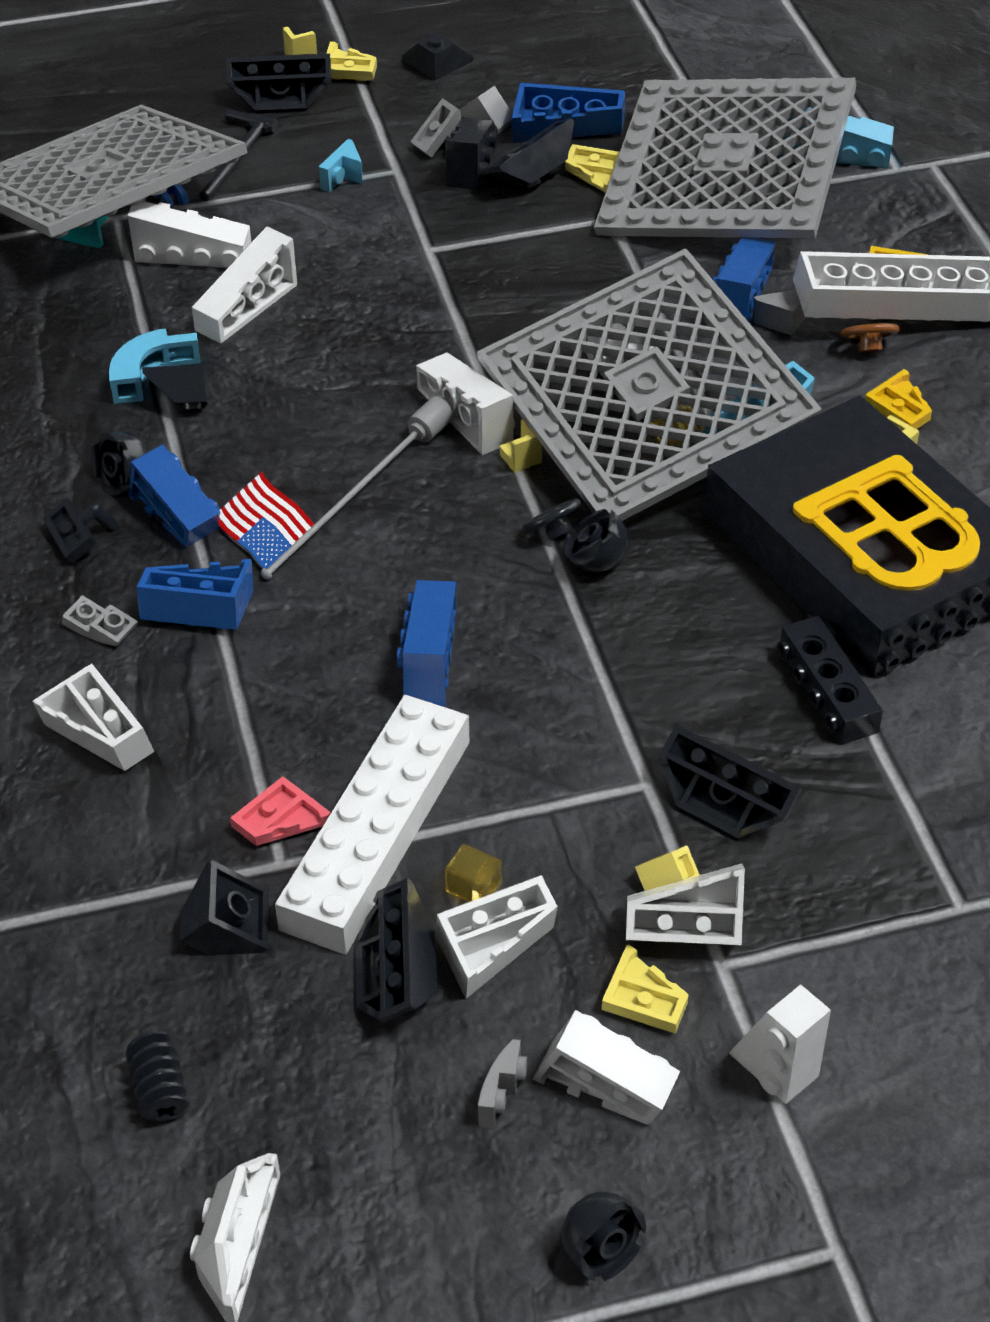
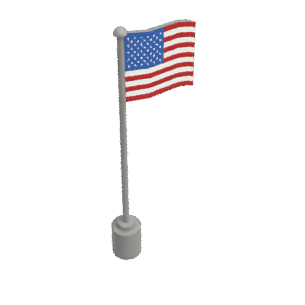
M439 396L431 397L408 419L407 424L410 435L317 523L314 524L299 505L276 489L261 472L220 509L218 527L228 538L252 556L262 569L261 576L263 579H271L272 573L409 443L414 439L429 442L454 418L452 407L445 399Z

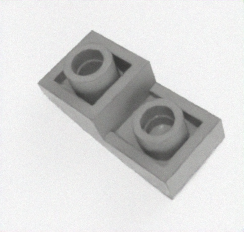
M83 595L62 616V624L92 640L113 646H118L137 625V620L111 604L104 609Z
M513 1039L498 1055L487 1074L478 1102V1127L494 1129L496 1114H504L506 1095L516 1096L518 1080L525 1081L527 1057L521 1056V1040Z

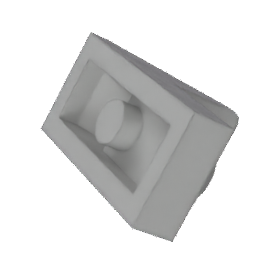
M442 98L410 142L432 158L446 137L450 138V133L455 131L456 125L461 120V111Z

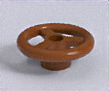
M888 323L857 325L842 329L840 336L843 339H860L858 343L859 352H876L883 350L882 337L895 335L899 332L900 328L896 324Z

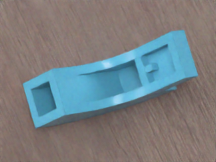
M159 329L144 333L124 344L115 353L109 367V379L114 404L144 401L143 384L147 377L143 374L142 367L180 366L201 363L197 333L167 336L166 329Z

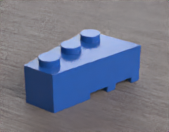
M163 444L131 462L128 497L133 501L139 498L147 505L144 507L145 512L150 516L154 514L160 516L165 521L162 523V526L186 548L218 529L220 509L217 503L211 498L208 499L202 492L197 479L186 473L182 468L179 458L174 453H170Z
M243 559L241 560V565L220 567V561L209 562L210 568L189 569L188 564L146 567L136 587L140 619L237 630L254 591L252 560Z

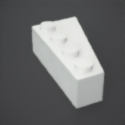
M142 198L143 201L131 206L128 213L135 262L228 268L251 244L249 225L215 216L212 219L200 216L197 211L187 209V212L171 209L170 204L159 202L156 205L145 202V198Z
M266 226L192 306L195 331L221 344L296 287L297 276L293 238Z
M447 352L416 365L417 389L428 400L433 396H439L450 404L454 412V418L450 423L482 456L498 449L502 444L513 441L515 421L513 418V395Z

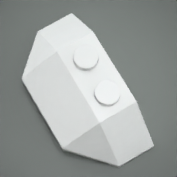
M268 1153L240 1164L217 1183L213 1198L208 1197L204 1204L202 1222L205 1224L202 1234L195 1235L192 1242L190 1259L195 1261L198 1278L226 1322H238L280 1178L277 1154Z

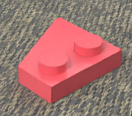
M282 776L230 817L232 828L255 846L322 827L331 812Z

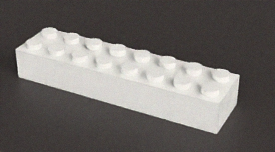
M800 252L793 282L805 317L866 318L872 320L990 321V257Z
M408 695L403 696L276 901L275 908L279 931L341 954H347L359 934L367 915L375 905L373 899L376 892L385 888L466 750L469 744V715Z

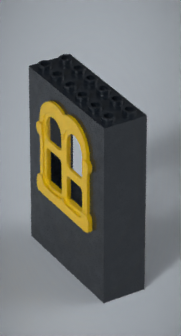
M861 395L708 465L704 513L811 617L819 615L834 639L874 678L886 671H893L907 660L920 657L930 648L938 644H944L953 636L965 630L969 631L978 623L990 618V507ZM905 494L923 510V512L905 521H897L880 505ZM866 512H869L875 518L874 521L849 533H845L837 527ZM935 521L959 543L953 549L937 551L923 545L911 532ZM881 531H889L915 555L917 563L911 570L906 572L887 571L870 558L857 543Z

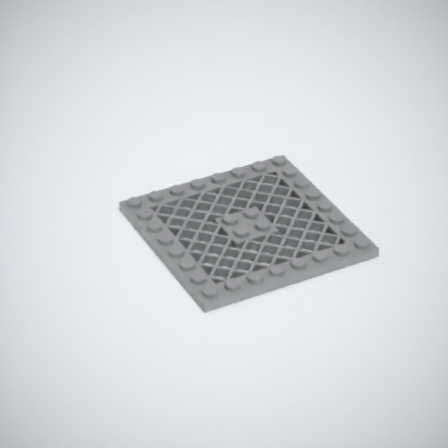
M855 78L645 80L594 225L596 236L816 238L856 90ZM730 107L732 108L731 110H729V111L726 112V113L723 112V111L729 109ZM756 107L759 108V109L755 110V111L752 112V113L749 112V111L755 109ZM783 107L785 108L784 110H782V111H780V112H778V113L776 112L777 110H779V109H781V108H783ZM809 107L812 108V109H810L809 111L804 112L805 109H807V108H809ZM703 108H706V109L703 110L702 112L697 113L699 110H701V109H703ZM767 116L769 117L768 119L764 120L763 122L760 121V120H762L763 118H765V117H767ZM793 116L796 117L795 119H793V120H791V121H789V122L787 121L788 119H790V118L793 117ZM690 117V118L687 119L686 121L681 122V121L684 120L685 118ZM713 117H716V118L713 119L712 121L707 122L709 119H711V118H713ZM739 117H743V118H741L740 120L734 122L735 119H737V118H739ZM751 125L753 126L752 128H750V129L747 130V131L744 130V129L748 128V127L751 126ZM778 125L780 126L779 128L775 129L774 131L771 130L772 128H774V127H776V126H778ZM804 125L807 126L806 128L802 129L801 131L798 130L799 128H801V127L804 126ZM671 126H674L672 129H670V130H668V131H665L666 129L670 128ZM700 126L698 129L691 131L695 127ZM726 126V128L718 131L721 127ZM684 135V137L678 139L677 141L675 140L679 136ZM787 135H791V136L788 137L787 139L782 140L783 137H785V136H787ZM665 144L668 145V146L664 147V148L661 149V150L658 149V148L664 146ZM694 144V146H692L691 148L687 150L685 149L686 147ZM774 144L773 147H771V148H769V149H765V148L768 147L769 145ZM798 144H801V145H802V146L796 148L795 150L793 149V147H795V146L798 145ZM676 153L678 154L677 156L669 159L670 156ZM782 153L786 154V155H784L783 157H781V158H779V159L776 158L777 156L781 155ZM660 162L662 163L661 165L657 166L656 168H653V166H655L656 164H658V163H660ZM686 162L688 163L686 166L679 168V166L685 164ZM767 162L769 163V165L763 167L762 169L760 168V166H762L763 164ZM792 163H796V165H794L793 167L787 168V166L791 165ZM672 172V174L666 176L665 178L662 177L665 174ZM777 172L780 173L779 175L775 176L774 178H771V177H770L771 175H773V174H775V173H777ZM653 181L656 182V183L652 184L651 186L646 187V185L650 184L651 182H653ZM680 181L683 182V183L679 184L678 186L673 187L674 184H676V183H678V182H680ZM734 181L736 182V184L730 186L729 188L727 187V185H729L730 183ZM789 181L791 182V184H789L788 186L784 188L782 187L783 184ZM709 182L707 185L700 187L701 184ZM759 182H763L762 185L756 188L754 187V185L758 184ZM664 190L666 191L664 194H662V195H660V196H658V197L656 196L657 194L661 193L662 191H664ZM689 191H692V192H693V193L687 195L686 197L683 196L684 194H686V193L689 192ZM716 191H719V192H720V193H718L717 195H715V196H713V197L710 196L711 194L715 193ZM744 191L747 192L746 194L742 195L741 197H738V196H737V195H739L740 193H742V192H744ZM771 191H774V192H775L774 194L770 195V196L767 197V198L764 196V195L770 193ZM647 200L650 201V202L644 204L643 206H640L641 203H643V202H645V201H647ZM673 200H676V201H677V202L673 203L672 205L667 206V204L670 203V202H672ZM701 200L703 201V203L697 205L696 207L694 206L695 203ZM726 201H730L729 204L723 207L721 206V204L725 203ZM754 201H757V202H758V203H756L755 205H753V206H751V207L748 206L749 204H751V203L754 202ZM782 201L786 202L785 204L779 207L775 206Z
M139 105L0 162V213L51 238H60L67 235L68 230L75 227H86L100 216L114 215L121 207L137 205L143 201L142 198L149 195H160L166 192L167 188L172 185L188 183L193 176L211 173L215 170L216 166L221 164L234 163L238 161V157L248 152L245 142L144 105Z
M686 248L477 351L480 363L498 386L513 395V407L592 513L601 509H606L609 513L613 510L622 521L707 477L709 464L822 413L821 407ZM665 297L677 298L679 303L664 302ZM686 300L691 306H685ZM639 310L652 311L653 316H640L638 312ZM660 313L675 315L674 320L659 319ZM681 316L695 318V324L680 322ZM702 320L707 324V326L701 325ZM613 322L626 324V330L612 328ZM634 326L649 328L648 333L633 332ZM655 329L669 331V337L654 335ZM676 333L691 335L690 341L675 339ZM587 336L601 338L600 344L586 342ZM697 337L712 338L713 340L711 344L696 342ZM608 339L622 341L621 347L607 345ZM719 340L724 346H718ZM629 342L644 345L642 351L629 349ZM658 347L665 348L664 354ZM566 349L575 352L573 357L559 355L560 350ZM671 350L685 351L686 356L685 358L671 356ZM582 352L596 354L595 360L582 359L580 357ZM693 353L708 355L707 361L691 358ZM603 356L617 358L616 364L601 361ZM714 356L730 359L729 364L714 363ZM737 361L741 367L734 366L735 362ZM534 362L548 364L547 370L533 368ZM555 366L569 367L568 374L554 372ZM675 368H681V373L679 374ZM577 369L591 371L589 377L577 376L575 373ZM688 370L703 372L702 378L687 376ZM598 372L604 373V380L596 379ZM709 374L724 375V382L709 380ZM731 377L747 379L746 385L730 383ZM536 380L543 381L541 387ZM754 381L759 388L751 387L752 382ZM550 382L564 384L562 391L548 389ZM571 386L586 388L584 395L570 392ZM690 388L699 389L697 395H691ZM592 390L606 391V397L591 396ZM705 390L720 393L719 399L703 397ZM613 394H615L619 400H613ZM726 395L742 396L741 403L725 400ZM748 398L764 400L763 407L747 404ZM551 400L559 402L557 408ZM565 404L580 405L579 411L565 410ZM678 404L694 406L692 413L678 411ZM587 406L602 409L600 415L585 413ZM700 408L716 410L714 417L699 414ZM608 411L623 412L622 419L607 417ZM722 411L738 414L736 420L720 418ZM630 414L636 420V422L629 421ZM651 419H664L667 422L665 427L650 424ZM567 421L575 422L573 429ZM673 421L688 423V429L672 428ZM581 425L596 426L595 433L580 431ZM695 425L711 427L710 433L694 432ZM603 427L618 430L617 436L603 435ZM717 429H723L722 431L716 433ZM625 431L639 433L640 436L638 440L623 438ZM646 436L662 437L661 443L645 442ZM668 439L684 441L683 447L667 446ZM690 442H691V443H697V444H695V445L689 447V446H690ZM584 443H590V444H591L589 450H588L587 447L584 445ZM598 445L613 447L611 454L599 453L596 450ZM625 449L635 451L633 458L618 456L619 450ZM641 453L657 455L655 462L640 460ZM664 456H665V457H670V458H668V459L662 461ZM600 464L608 465L606 472L603 470ZM614 467L630 469L628 476L612 474ZM636 470H638V471H643V472H641V473L635 475V474H636Z

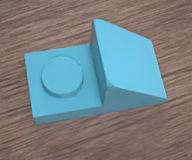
M347 139L319 166L321 190L331 192L343 179L359 184L363 183L361 159L352 140Z

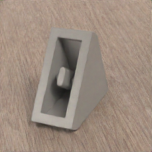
M495 86L459 109L461 116L464 118L494 121V132H498V134L512 124L513 114Z
M796 289L754 296L752 314L754 324L792 336L806 318Z

